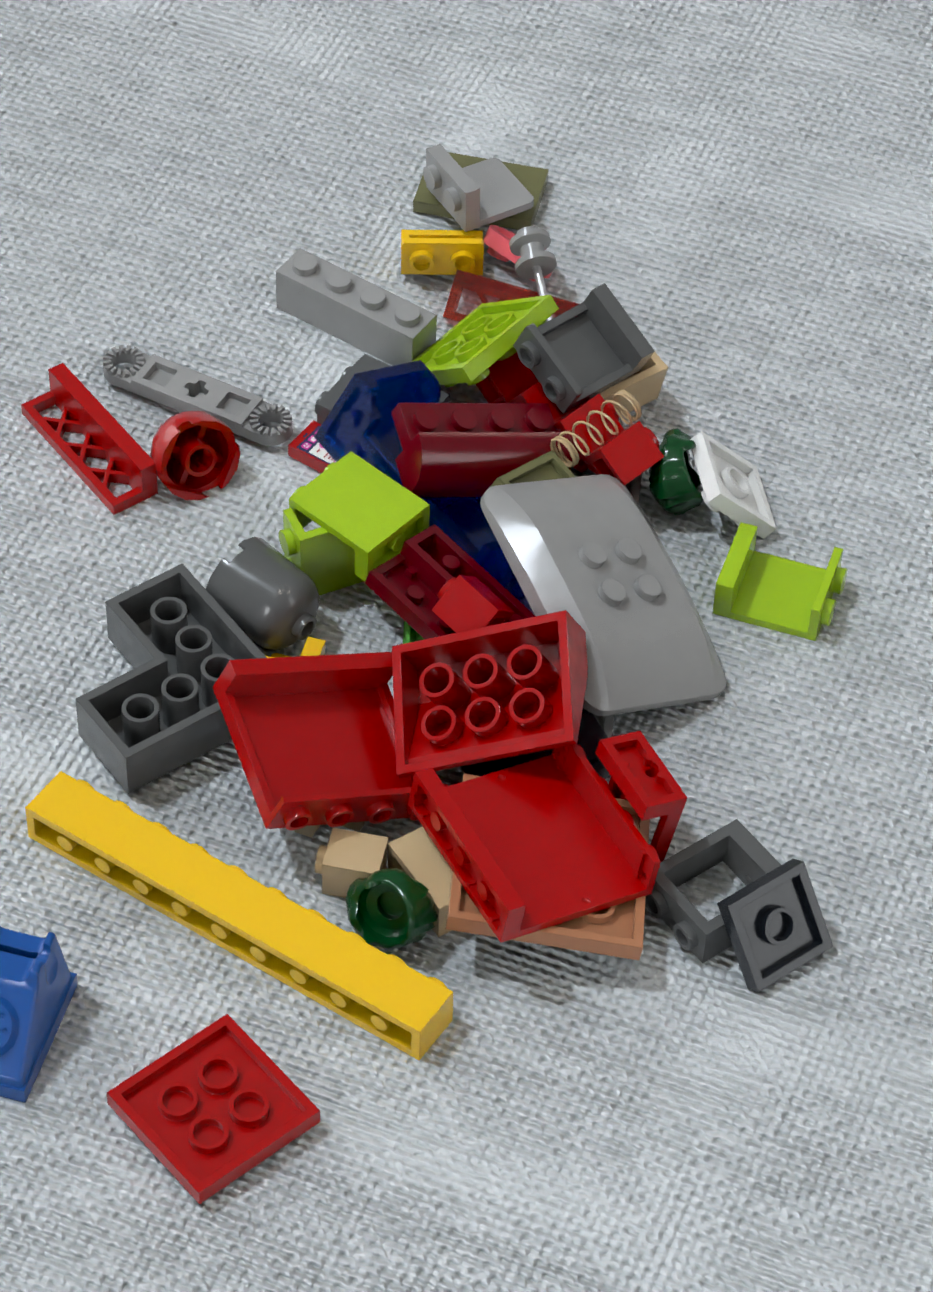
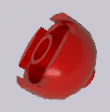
M184 411L171 416L160 425L152 441L150 457L155 462L157 477L172 494L184 500H202L209 497L202 492L217 486L223 489L229 484L238 469L241 453L239 445L235 442L234 433L223 421L204 411Z

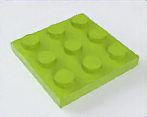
M551 295L482 303L401 371L433 386L444 385L448 388L457 383L474 385L490 374L488 368L496 361H502L517 352L513 345L525 327L532 323L539 327L546 323V319L559 308Z

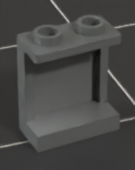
M605 283L591 290L584 302L539 327L534 323L525 327L513 345L517 350L520 361L524 366L530 368L541 383L546 397L557 405L562 414L639 372L655 352Z

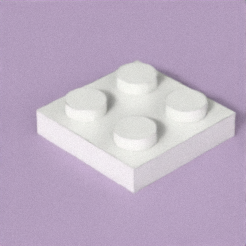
M702 431L690 440H693L696 444V447L691 449L694 458L692 466L699 475L703 487L701 495L705 504L716 513L720 511L733 519L738 527L740 522L757 526V535L763 539L775 531L776 525L757 467Z

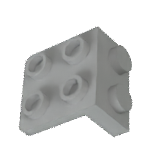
M441 144L426 148V167L423 168L426 187L465 232L533 207L534 197L500 159L489 158L461 168Z

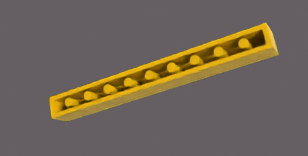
M60 771L25 807L28 837L415 1059L420 1060L452 1022L453 991L448 989L439 979L426 977L407 966L398 956L393 954L387 955L368 944L357 933L346 932L327 921L318 911L305 909L289 900L277 888L266 887L250 878L241 868L235 865H227L211 856L202 846L195 843L190 844L172 834L163 824L151 822L138 815L124 802L113 801L97 792L88 782L81 779L76 780Z

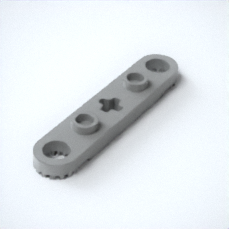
M119 345V349L113 347L111 348L112 351L108 350L103 357L104 377L109 383L180 412L204 411L223 421L233 433L262 445H280L286 442L292 435V414H290L288 409L285 410V407L282 405L278 407V404L272 405L263 401V398L155 354L152 356L142 353V351H138L136 347L131 349L130 345H127V348ZM130 363L133 365V368L129 367V371L127 368H124V371H122V368L117 370L116 365ZM273 421L279 423L280 426H276V430L272 427V430L269 431V427L264 429L262 424Z

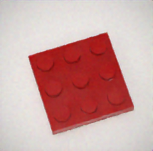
M228 1014L107 1092L108 1105L199 1204L320 1123V1110Z

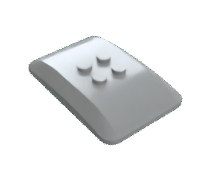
M599 474L495 485L487 489L481 497L480 505L534 615L540 616L566 610L586 632L588 678L583 703L584 709L597 716H609L711 700L723 692L726 687V677L693 600L652 525L628 489L617 478Z

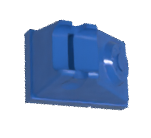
M0 926V1096L24 1103L28 1099L78 986L77 973L69 971L57 937L53 932H49L46 938H41Z

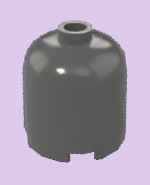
M252 537L243 540L238 545L243 551L231 562L225 558L219 562L208 581L206 590L251 641L262 648L281 650L298 640L306 639L312 633L317 623L315 617L319 608L320 596L315 583L306 573L262 538Z

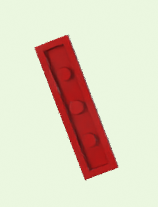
M64 363L48 369L50 391L21 404L22 414L113 515L158 494L154 460ZM54 405L62 411L60 419L42 417L40 412ZM64 432L83 434L85 436L84 443L65 442L62 439ZM87 457L106 459L108 461L107 469L88 467L85 464ZM111 482L127 484L132 490L115 497L110 492L109 486Z

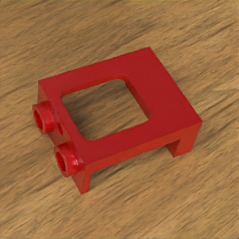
M641 731L601 739L595 753L611 775L608 785L613 796L617 799L628 800L642 821L660 817L650 845L655 848L659 860L663 862L688 797Z

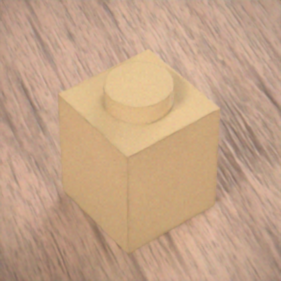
M332 827L328 845L319 846L315 861V873L322 874V894L346 898L350 885L356 879L364 880L375 871L388 869L389 837Z

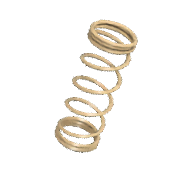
M626 390L618 391L614 394L613 400H606L602 403L601 412L592 410L588 413L586 422L577 421L574 423L572 432L563 431L559 436L551 439V451L553 450L568 468L578 464L579 455L576 448L567 438L563 437L564 434H571L577 449L583 455L589 456L590 450L588 445L580 436L574 433V429L578 424H586L593 441L598 445H604V438L600 431L589 423V418L594 413L601 414L606 429L611 434L618 435V427L607 414L603 413V408L607 403H613L615 411L621 420L628 425L640 419L642 415L640 404L630 392ZM619 396L625 397L632 404L636 417H633L621 404ZM604 416L613 424L616 432L609 428ZM590 427L597 432L601 438V443L593 436ZM576 438H578L583 443L587 450V453H585L580 448L576 441ZM556 441H558L559 452L556 447ZM560 443L568 449L573 462L564 456Z

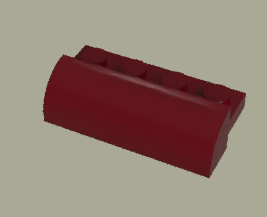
M398 403L391 411L403 449L395 459L403 487L420 498L482 497L496 478L550 452L551 439L559 436L561 433L554 426L555 422L548 403ZM564 434L563 437L571 442L570 434ZM556 441V447L559 452L558 441ZM560 443L564 456L572 462L570 452Z
M436 524L406 540L400 554L369 571L365 584L424 639L456 633L432 611V608L440 600L437 595L442 586L451 578H457L459 575L478 578L514 611V614L507 622L535 617L529 609Z

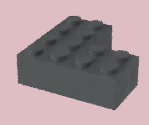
M183 563L105 601L108 638L135 669L75 699L79 736L128 794L232 740L213 686L229 660L267 658Z

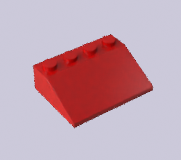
M566 610L392 646L396 775L399 778L414 776L416 771L430 767L434 771H440L577 744L588 678L586 632Z

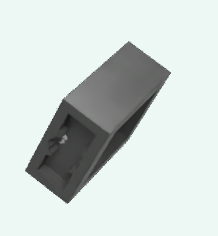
M738 819L661 862L652 894L646 895L645 906L651 915L655 918H661L673 931L678 944L683 949L690 950L702 963L732 947L721 914L708 921L677 887L722 861L746 886L781 866Z

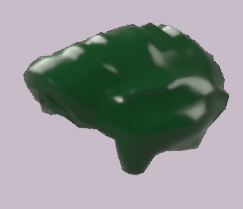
M678 428L667 431L663 436L659 450L664 458L650 467L649 488L654 499L665 511L675 515H682L692 508L700 506L703 498L701 492L698 491L699 486L702 485L699 475L689 462L690 453L688 450L695 448L696 444L693 440H690L691 436Z
M397 868L375 871L364 880L356 879L350 885L346 896L347 916L351 925L368 944L385 948L387 951L402 948L422 940L426 933L435 927L433 922L437 921L438 915L433 906L434 900L428 892L429 889Z

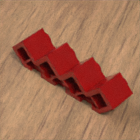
M517 352L502 361H496L488 368L490 374L482 381L476 383V386L488 403H548L555 422L554 426L558 432H572L575 422H586V417L592 410L601 412V405L606 401L599 393L562 414L557 405L546 397L541 383L530 368L523 365ZM607 403L603 408V413L607 414L618 427V435H613L606 429L599 413L592 414L589 418V423L600 431L604 438V445H598L593 441L586 424H578L574 429V433L586 442L590 454L589 456L583 455L577 449L570 434L571 443L579 455V462L573 468L580 473L589 469L596 475H610L617 478L625 486L664 458L659 450L657 437L650 429L644 427L640 421L624 429L619 422V415L615 411L614 406L611 403ZM604 416L609 428L616 432L613 424ZM590 427L593 436L601 443V438L597 432ZM576 438V441L580 448L585 453H587V450L583 443L578 438Z

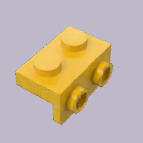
M401 230V274L483 275V230H470L467 232L464 230Z

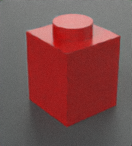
M459 575L457 578L453 577L448 580L438 592L437 597L440 600L432 608V611L456 633L506 623L514 614V611L478 578Z

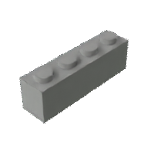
M301 248L276 270V301L278 309L400 370L436 342V314Z

